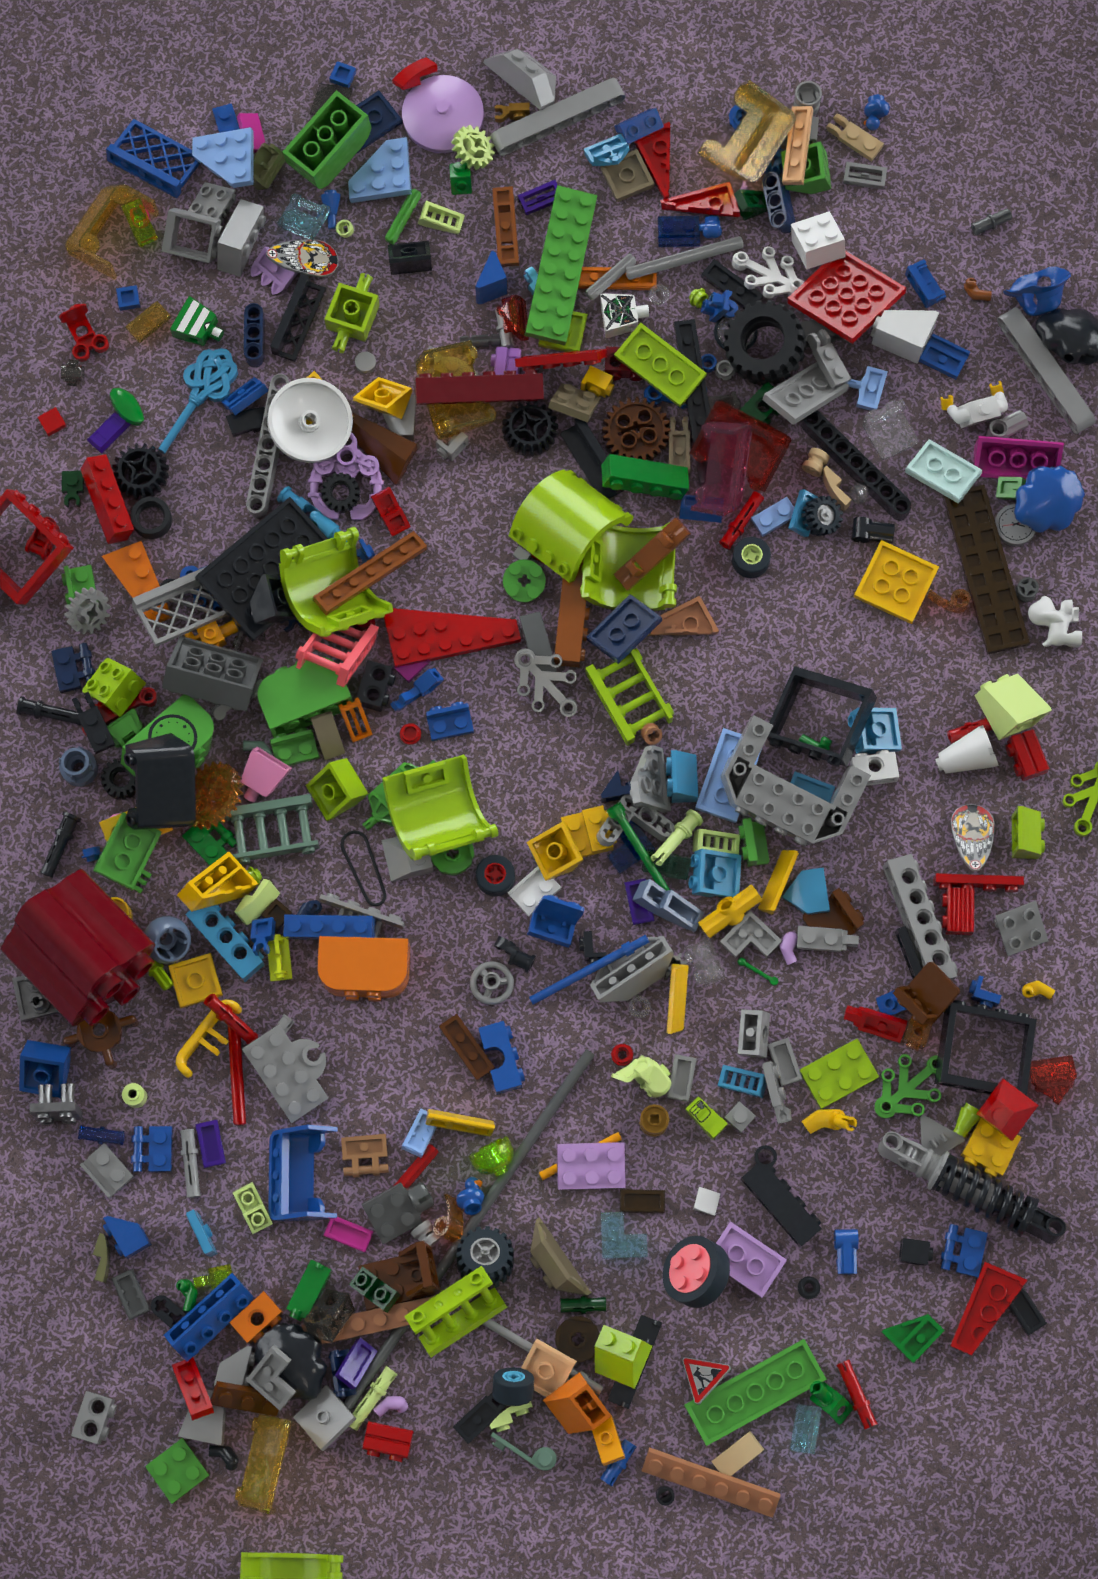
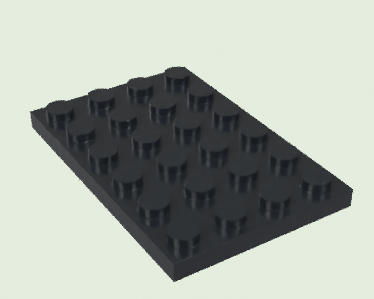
M289 497L198 573L195 579L253 642L273 625L255 624L251 615L250 601L261 576L264 574L280 576V550L292 549L293 546L298 544L305 547L328 538L293 499Z

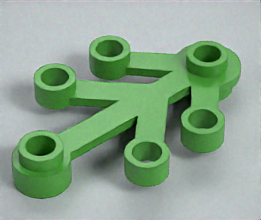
M907 1054L901 1055L897 1061L899 1065L898 1091L892 1096L891 1081L895 1078V1073L889 1068L883 1070L881 1073V1079L883 1080L882 1097L878 1098L874 1105L876 1114L884 1119L891 1118L895 1113L912 1114L915 1117H920L925 1111L921 1103H914L912 1106L897 1103L903 1098L929 1100L932 1103L938 1102L941 1099V1092L938 1089L933 1088L930 1091L915 1090L931 1074H936V1068L933 1067L932 1062L937 1061L938 1056L930 1057L926 1067L908 1082V1069L912 1059ZM901 1058H907L908 1065H903ZM890 1072L892 1078L889 1080L884 1077V1073ZM936 1092L938 1098L932 1099L930 1093ZM883 1103L889 1104L890 1109L888 1111L882 1109ZM915 1106H919L921 1108L920 1114H916L913 1109Z

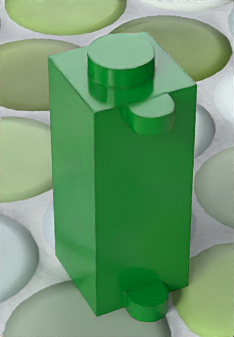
M310 1260L286 1308L291 1311L290 1317L300 1322L303 1318L309 1319L333 1272L331 1269Z

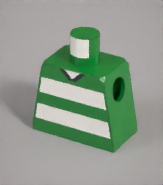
M188 296L170 328L172 337L205 346L209 337L220 341L224 335V330L216 327L218 323L216 314L190 296Z

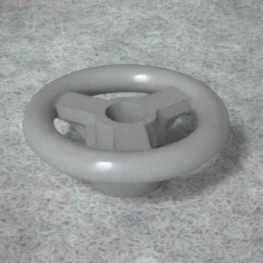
M485 962L479 965L471 975V991L474 997L484 1004H500L513 991V975L505 965L499 962ZM485 969H499L506 977L500 978L497 973L487 972ZM479 974L483 977V985L486 988L484 995L477 989ZM490 979H494L496 981V984L490 986L488 984V981ZM507 984V988L501 996L490 998L493 990H496L500 985Z

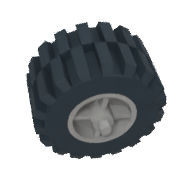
M485 1226V1229L482 1230L481 1227H476L475 1232L472 1230L467 1232V1237L463 1235L461 1243H458L457 1268L458 1272L461 1273V1278L482 1266L493 1282L494 1288L499 1287L500 1281L502 1283L507 1281V1276L511 1275L514 1264L512 1242L510 1239L507 1240V1235L504 1232L499 1234V1229L497 1228L490 1230V1226Z

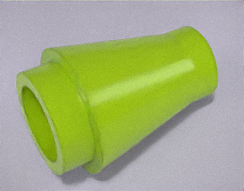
M965 1103L964 1107L960 1109L953 1132L965 1138L967 1133L980 1119L976 1115L979 1109Z

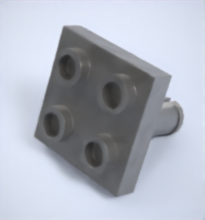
M24 975L12 978L22 1022L60 1013Z
M68 1083V1086L61 1084V1102L53 1103V1085L45 1084V1087L44 1085H38L39 1102L30 1103V1113L40 1124L51 1125L54 1124V1121L74 1124L76 1120H82V1110L74 1102L75 1084Z

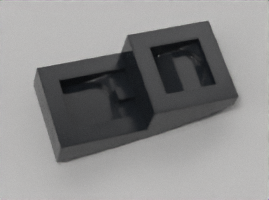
M265 407L244 410L237 415H227L226 419L233 437L251 431L254 433L261 431Z

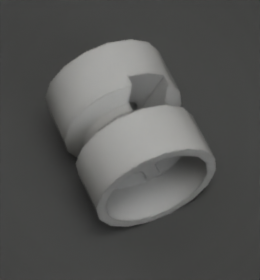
M813 81L801 82L795 90L793 106H812L813 116L816 115L822 97L820 86Z

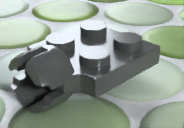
M401 1182L362 1203V1207L382 1244L423 1223L420 1215L434 1205L433 1198L424 1183H418L411 1188H405Z

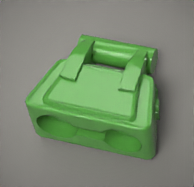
M131 709L108 725L107 728L114 740L115 747L120 748L143 729V725L136 710Z

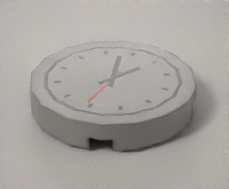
M1016 504L1005 506L995 518L1000 540L1009 546H1021L1032 540L1035 531L1030 527L1019 523L1015 519L1014 509Z

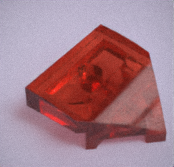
M516 294L502 298V306H498L496 310L498 315L503 317L504 332H513L520 341L529 340L528 336H524L528 321L526 301Z
M1072 1055L1031 1061L1030 1077L1032 1085L1035 1086L1034 1091L1043 1093L1053 1099L1055 1104L1060 1105L1064 1096L1074 1086L1077 1078Z

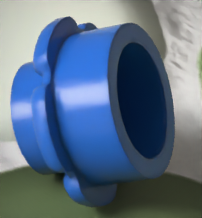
M100 846L82 849L83 856L81 857L86 858L87 862L98 860L99 855L102 853Z

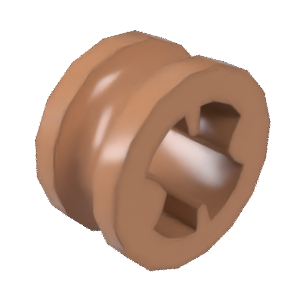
M648 723L641 730V737L649 745H655L662 739L663 733L655 723Z

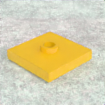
M211 953L168 965L180 1008L204 1002L210 994H215L216 997L223 996Z

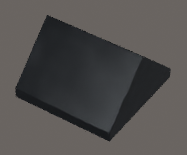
M429 240L388 245L391 275L432 271Z

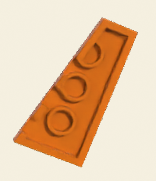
M142 541L102 556L103 560L132 598L160 587ZM165 603L163 609L169 610L167 603ZM148 610L143 612L148 619L156 620L157 611ZM161 613L158 622H163L173 617Z

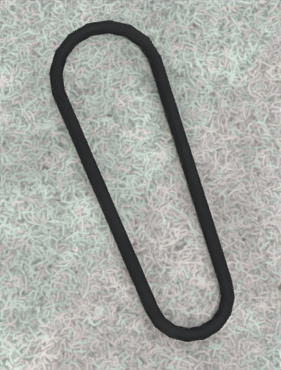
M356 830L349 831L341 839V850L367 903L375 907L380 906L385 902L387 895L369 841L362 832ZM350 834H359L365 840L383 892V899L379 903H372L368 899L344 849V840Z

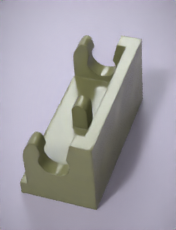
M262 143L254 156L252 186L257 190L268 189L285 162L282 151L272 143L270 146Z

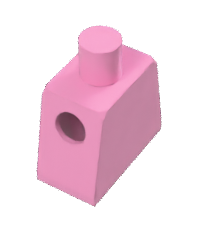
M259 747L252 749L240 781L248 786L244 798L250 802H255L259 794L268 797L288 775L292 767Z

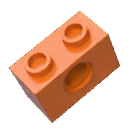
M263 1291L229 1323L247 1343L250 1344L253 1341L256 1344V1341L264 1335L263 1331L269 1326L274 1327L282 1320L280 1316L283 1314V1311ZM257 1313H262L264 1316L263 1323L255 1326L252 1322L253 1316Z

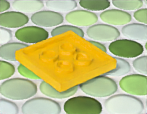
M881 540L854 594V598L912 624L939 566Z

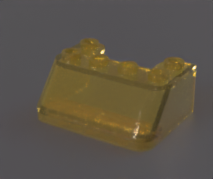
M751 80L741 83L734 94L736 106L746 112L726 146L724 147L716 140H707L701 145L697 154L729 175L746 182H755L760 179L794 126L796 116L791 109Z

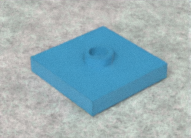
M194 1209L187 1212L186 1216L204 1254L209 1257L217 1255L218 1253L210 1238L213 1234L208 1224L204 1225L200 1214Z

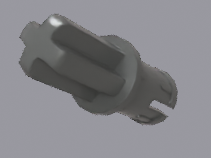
M1004 209L993 215L987 214V217L971 223L973 233L977 236L987 230L996 229V226L1012 219L1011 211Z

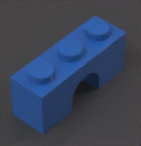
M504 1021L478 1028L484 1052L497 1050L505 1057L501 1067L490 1070L496 1094L522 1088L521 1082L525 1081L522 1068L517 1069L515 1060H519L516 1047H511L509 1039L513 1038L510 1025L505 1026Z

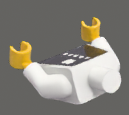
M998 381L999 384L996 386H992L991 383L989 384L992 396L968 402L959 407L954 405L952 395H948V399L941 397V409L947 410L948 414L957 424H960L961 428L1000 418L1001 413L1008 409V403L1001 381Z

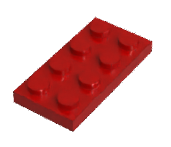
M607 349L523 356L515 359V366L522 367L523 371L535 370L540 368V365H543V369L556 368L561 366L560 363H563V367L576 366L583 361L584 365H594L601 363V359L607 357Z

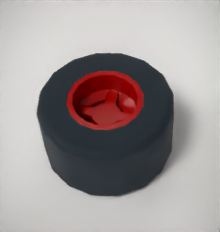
M489 855L482 859L476 869V880L480 890L494 897L502 896L509 892L515 882V871L511 861L501 855Z

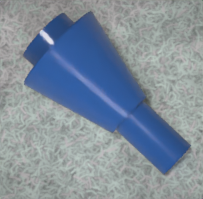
M326 190L320 197L326 216H328V229H336V216L341 194L337 193L336 190Z

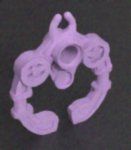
M353 433L350 434V439L352 440L350 445H345L335 456L328 460L313 463L314 467L310 478H308V483H310L308 498H311L315 508L331 520H338L340 512L337 513L334 510H330L322 501V493H318L319 484H323L322 477L330 476L333 472L336 474L343 472V474H349L352 478H356L358 473H361L364 477L371 478L370 485H373V494H369V501L366 505L357 504L356 507H353V510L350 511L352 520H364L374 512L376 507L371 496L382 491V486L384 485L378 460L374 456H366L357 449V439ZM344 454H351L353 456L349 462H343L341 459Z

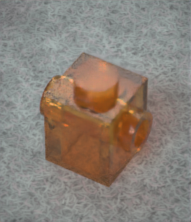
M911 1015L902 1042L909 1049L918 1051L920 1048L923 1050L933 1023L919 1024Z

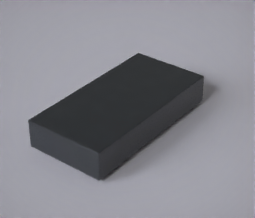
M1023 1287L1009 1305V1309L1026 1335L1029 1336L1046 1325L1047 1322Z

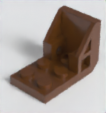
M425 1241L413 1243L398 1252V1257L358 1266L359 1270L363 1266L401 1294L395 1304L435 1296L441 1292L433 1249ZM364 1297L367 1311L379 1308Z

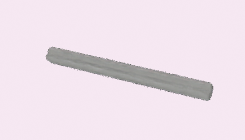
M740 236L627 267L625 273L629 280L741 249L743 248V240Z

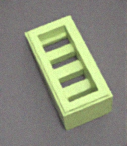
M426 201L418 224L459 235L465 215ZM428 212H432L431 218L427 217ZM436 214H440L439 221L435 220ZM445 216H448L447 224L443 223ZM453 218L457 219L455 227L451 226Z
M706 829L694 831L693 852L707 849L739 855V834ZM703 836H705V844H704V846H703ZM711 837H714L713 848L710 847ZM720 838H723L722 849H719ZM728 839H732L731 850H728Z

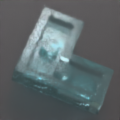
M623 1212L601 1213L602 1259L648 1257L647 1234L624 1235Z

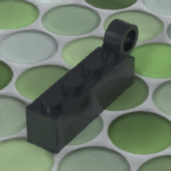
M768 1145L760 1146L754 1154L756 1165L741 1177L740 1180L798 1247L801 1248L822 1229L819 1226L821 1221L814 1213L810 1215L804 1209L806 1207L804 1201L799 1196L794 1197L789 1191L791 1190L789 1184L783 1178L779 1180L774 1174L776 1170L773 1165L777 1160V1153L774 1148ZM762 1150L769 1151L773 1156L772 1162L762 1164L758 1159V1153Z

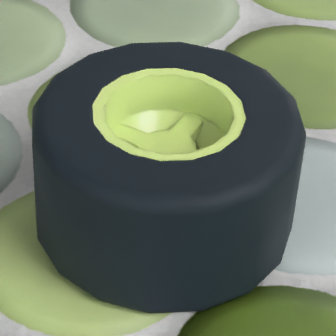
M743 538L734 547L732 556L733 568L745 578L751 579L763 575L769 567L771 558L770 548L760 538Z

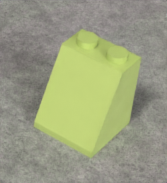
M1006 674L997 679L995 683L988 681L981 685V690L974 695L998 740L1033 727L1052 711L1051 707L1019 674L1010 677Z

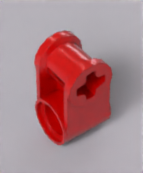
M43 517L44 519L47 518L50 521H52L55 524L54 529L60 533V528L54 519H52L51 517ZM36 527L26 543L25 552H32L41 556L42 560H46L54 544Z

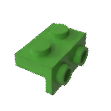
M751 818L742 819V824L738 826L740 839L744 838L745 847H742L743 860H747L748 867L769 864L764 826L757 822H752Z

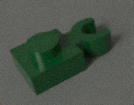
M62 471L61 491L62 493H68L64 498L66 507H69V501L72 499L76 500L77 507L81 506V500L78 496V493H84V478L81 471Z

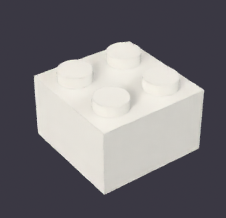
M830 211L791 224L792 243L806 270L846 257L845 239Z

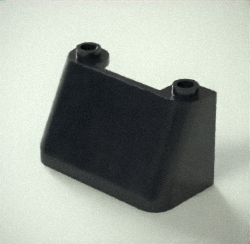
M172 733L125 745L124 761L128 767L135 771L136 808L128 810L126 814L127 825L134 830L177 828L193 825L196 821L195 755L192 747Z

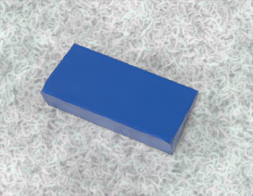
M684 495L681 499L679 519L721 523L724 499Z

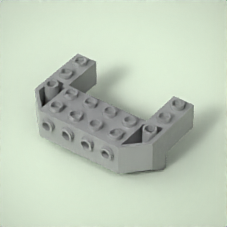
M755 715L750 717L720 776L730 806L734 807L735 811L739 814L749 815L755 818L754 821L763 826L769 825L775 828V832L783 836L788 835L794 838L796 843L803 846L843 834L871 775L852 765L847 767L829 803L754 765L773 725Z

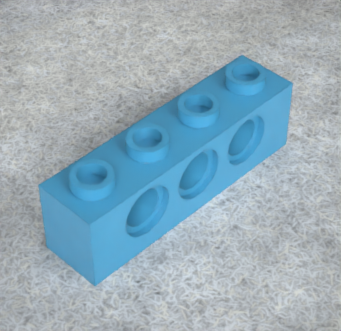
M219 905L192 912L188 911L185 914L187 918L244 982L265 965L262 961L264 958L262 953L259 951V956L253 953V950L247 944L250 940L242 931L239 934L233 928L235 923L228 915L223 917L219 913L221 910ZM214 917L218 919V923L216 926H207V922L210 918ZM227 933L232 934L233 937L229 943L221 941L223 935ZM239 950L247 951L245 958H236V953Z

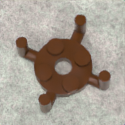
M109 1010L99 1022L92 1026L85 1020L77 1025V1033L65 1037L63 1043L72 1049L75 1047V1043L80 1042L89 1051L102 1053L105 1064L110 1069H114L117 1066V1062L112 1057L111 1049L120 1043L122 1027L127 1025L136 1027L139 1021L134 1015L119 1019L115 1013ZM99 1024L104 1025L105 1033L101 1036H96L94 1034L95 1026Z

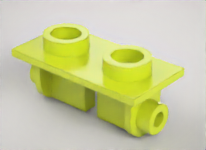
M275 934L274 940L268 941L270 953L268 954L270 981L293 979L289 939L280 934Z

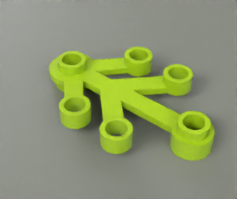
M1098 762L1093 770L1081 775L1075 774L1070 779V785L1073 788H1080L1084 782L1097 778L1094 786L1074 794H1066L1062 799L1063 805L1071 808L1076 802L1089 797L1082 818L1078 819L1073 826L1075 834L1080 837L1087 836L1092 830L1090 819L1098 801ZM1078 778L1081 783L1077 785L1073 782V779ZM1067 797L1072 798L1073 803L1068 804L1066 803L1065 799ZM1079 825L1085 826L1086 831H1085V832L1079 831L1078 826H1079Z

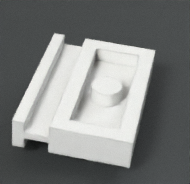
M537 866L507 893L523 912L530 917L542 896L555 895L561 889V886L554 878L545 881Z

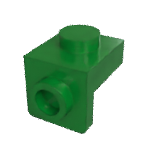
M461 162L449 164L452 195L471 194V172L468 169L467 163L463 165Z

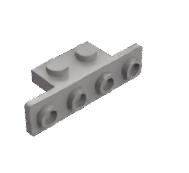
M327 893L326 896L320 895L319 899L322 903L340 909L338 915L373 916L376 919L375 938H378L383 923L404 930L405 924L399 916L389 914L388 917L380 914L381 911L372 907H369L368 910L361 908L360 904L355 901L348 900L347 903L340 901V897L331 893Z

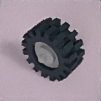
M820 496L806 503L807 506L802 509L805 513L801 514V518L805 517V520L802 521L803 525H808L806 530H811L810 533L812 535L816 534V536H824L837 531L841 526L839 523L843 522V518H840V515H843V511L838 510L841 506L840 504L835 505L837 500H831L830 496Z

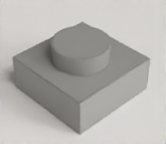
M739 1101L724 1119L742 1133L756 1116Z

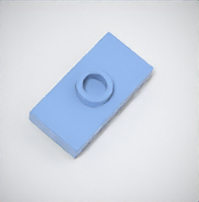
M420 1109L401 1149L422 1158L437 1128L425 1124L427 1111Z

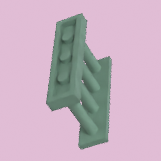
M306 794L224 808L226 820L234 823L238 853L232 855L241 865L250 864V860L302 852V854L315 853V849H320L318 840L311 841L307 815L309 808L313 807L311 795ZM296 810L299 814L303 842L290 845L285 815L287 811ZM268 814L277 816L281 846L268 848L264 818ZM253 817L256 822L260 850L247 852L242 822L244 818Z

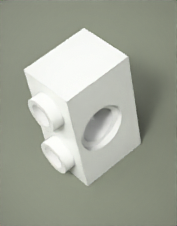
M881 750L877 751L874 755L859 753L852 757L850 761V766L852 765L871 775L866 786L897 782L899 779L895 752ZM876 764L880 770L873 772L869 769V765Z

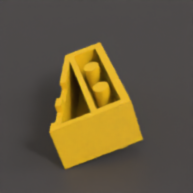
M227 852L190 880L177 896L192 912L243 898L245 895H249L258 883L230 852Z

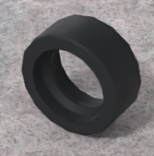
M149 496L141 498L131 509L130 519L134 530L145 539L161 538L171 528L172 515L170 509L158 497ZM149 507L159 508L164 515L162 524L154 529H146L139 522L140 513Z

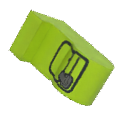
M700 1097L694 1099L685 1108L691 1118L712 1140L728 1125Z

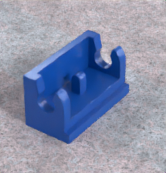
M925 259L907 267L905 276L925 308L946 298L945 291L940 289L927 268Z

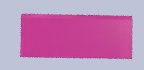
M978 436L974 446L973 465L982 469L980 477H1023L1026 479L1028 472L1036 467L1045 466L1050 468L1061 466L1064 443Z

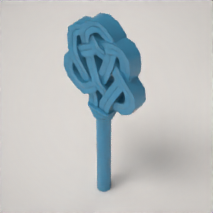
M227 349L204 350L198 356L196 363L189 365L184 370V381L192 391L189 395V403L158 448L163 454L166 453L196 407L203 404L207 398L214 402H221L229 396L231 392L230 384L235 381L238 369L237 365L233 362L231 353Z

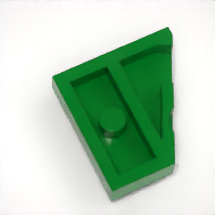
M927 1314L883 1329L881 1333L913 1364L945 1330Z

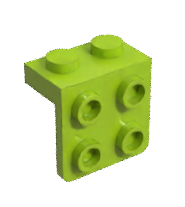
M106 658L99 665L94 675L87 681L82 691L83 693L89 692L93 699L103 703L115 715L121 717L145 686L146 682L132 669L110 658Z

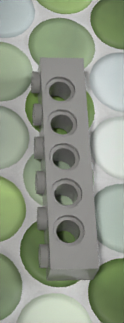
M912 854L888 860L883 865V870L921 968L928 962H933L932 958L936 957L941 962V966L938 967L953 981L957 977V966L954 961H951L949 945L947 941H944L941 934L942 926L939 920L935 918L934 904L928 899L926 894L927 886L919 875L920 869L917 860L913 859ZM902 876L908 877L911 884L905 883ZM910 896L917 898L918 904L912 903ZM917 917L924 918L926 924L919 923ZM925 937L931 938L933 945L927 944Z

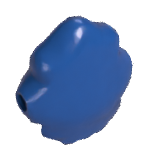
M1039 466L1029 471L1025 485L1020 486L1016 491L1015 519L1039 533L1046 531L1048 528L1055 531L1067 528L1072 523L1075 513L1081 509L1085 496L1076 473L1062 466L1050 468Z

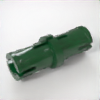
M581 1296V1298L572 1299L560 1298L561 1313L581 1312V1314H586V1312L595 1311L606 1312V1297L585 1298V1296Z

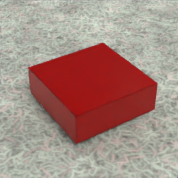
M56 407L38 416L48 437L67 427Z

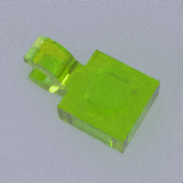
M231 1264L208 1268L209 1275L193 1278L196 1288L211 1285L212 1290H214L232 1273Z

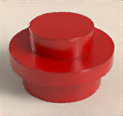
M405 724L400 730V738L405 744L414 745L421 738V730L416 724Z

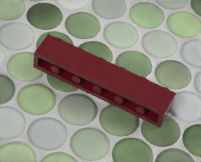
M525 370V374H516V371H504V375H495V371L483 372V375L474 376V372L461 373L462 376H453V373H440V377H432V374L426 373L419 374V378L414 380L416 405L542 401L544 399L543 373H537V370Z

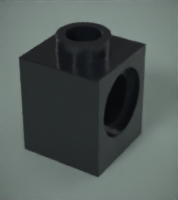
M901 1239L899 1263L926 1266L928 1261H932L933 1248L930 1247L929 1241Z

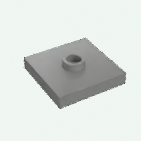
M328 1385L321 1389L317 1398L310 1400L293 1417L322 1451L357 1419L339 1397H336V1394L333 1393V1390Z

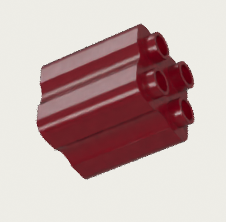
M83 869L77 870L65 877L57 885L43 890L26 901L20 908L14 920V926L0 948L1 952L72 1026H76L84 1020L90 1026L96 1024L109 1011L110 1007L107 1004L115 1000L121 1006L127 1004L140 991L141 987L136 983V980L146 975L155 964V961L150 957L155 943Z

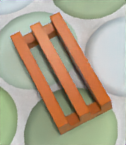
M358 697L354 699V702L347 701V704L344 706L342 704L338 705L352 742L373 735ZM355 707L358 708L366 729L364 733L353 709ZM345 711H350L359 735H354Z

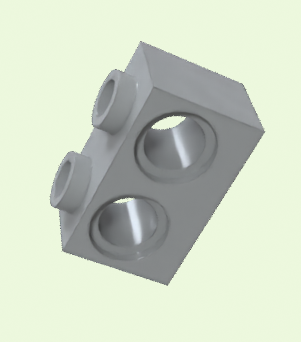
M86 1391L71 1436L95 1444H101L102 1440L105 1441L109 1433V1427H106L109 1418L113 1419L117 1405H114L115 1399ZM101 1400L105 1408L102 1413L97 1414L94 1411V1405L97 1401ZM91 1423L97 1426V1432L94 1436H89L86 1431L87 1426Z

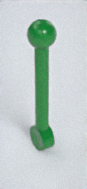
M742 957L738 959L737 963L739 966L749 968L767 979L773 986L778 984L777 977H770L747 963Z

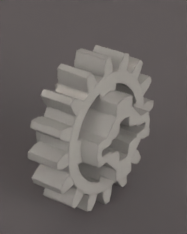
M90 587L89 590L82 588V593L75 591L76 597H69L68 599L71 601V604L65 605L69 610L64 613V616L69 618L66 622L72 626V629L82 634H85L86 631L93 634L94 628L101 630L100 624L107 623L104 618L110 617V614L106 612V610L111 608L107 604L109 599L104 596V593L93 587Z

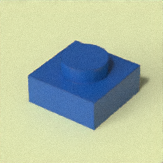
M337 61L329 80L333 84L349 89L356 74V68Z
M137 285L116 288L120 311L141 308Z

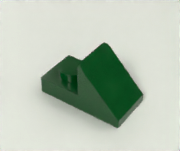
M739 189L734 193L744 221L768 211L764 191Z

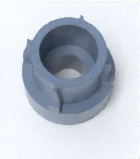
M78 746V748L68 749L59 758V769L67 783L72 786L82 787L90 784L96 778L98 763L91 752ZM83 763L84 768L78 772L73 770L75 764Z

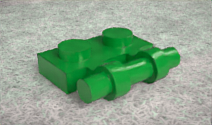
M209 811L203 816L208 822L205 827L197 822L182 837L210 866L227 853L223 846L228 843L234 848L237 846L234 838L235 834L231 830H227L221 824V820L217 816L214 817ZM214 829L221 836L218 841L210 834Z

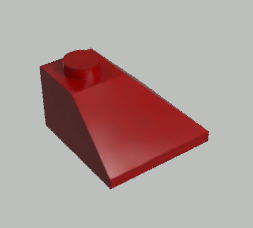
M1002 1078L976 1115L1010 1141H1013L1039 1105Z

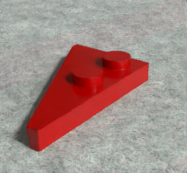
M670 122L663 124V128L634 141L663 199L669 198Z
M730 182L660 200L662 210L740 217V210Z

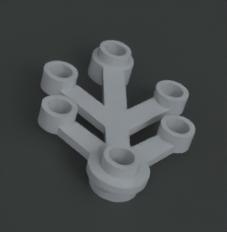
M520 649L514 658L516 666L520 668L518 694L527 696L530 693V685L528 684L530 671L535 676V693L532 709L535 712H541L544 709V686L560 704V712L566 717L573 716L577 711V703L573 699H567L551 680L565 681L572 684L577 679L576 672L574 670H567L566 672L541 671L536 664H546L557 668L562 664V657L559 654L537 656L530 649ZM522 656H528L529 661L527 663L522 662ZM558 657L560 659V663L553 664L552 658ZM568 673H572L574 675V679L568 680L566 678V675ZM526 686L528 688V691L526 693H522L520 691V687ZM535 702H541L542 707L540 709L535 708ZM570 703L572 704L573 708L571 710H566L564 707L565 704Z

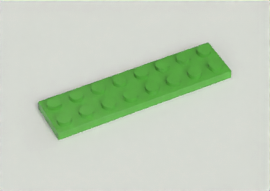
M557 185L524 336L566 345L597 195Z

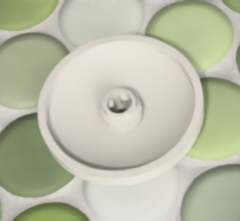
M301 378L287 383L275 394L269 406L267 424L273 442L285 455L300 462L317 463L332 458L345 446L352 431L353 417L346 397L334 385L317 378ZM306 420H310L312 424L307 425Z

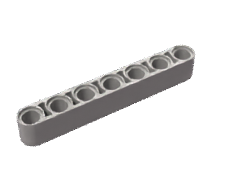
M611 78L494 131L490 137L499 155L504 156L624 101L626 96L617 79Z
M1015 307L997 318L999 327L1072 431L1078 434L1095 424L1096 420L1092 411L1049 350L1044 346L1042 340L1022 312Z
M276 374L270 381L246 501L247 509L254 518L264 517L269 508L280 449L275 445L270 436L267 415L272 399L280 390L276 389L279 383H289L288 377L284 374ZM267 443H274L272 449H264ZM263 463H270L268 469H260ZM265 483L266 487L263 490H257V485ZM261 503L262 507L259 510H252L254 504Z

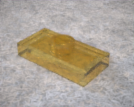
M156 301L126 325L125 328L140 344L171 319V315Z

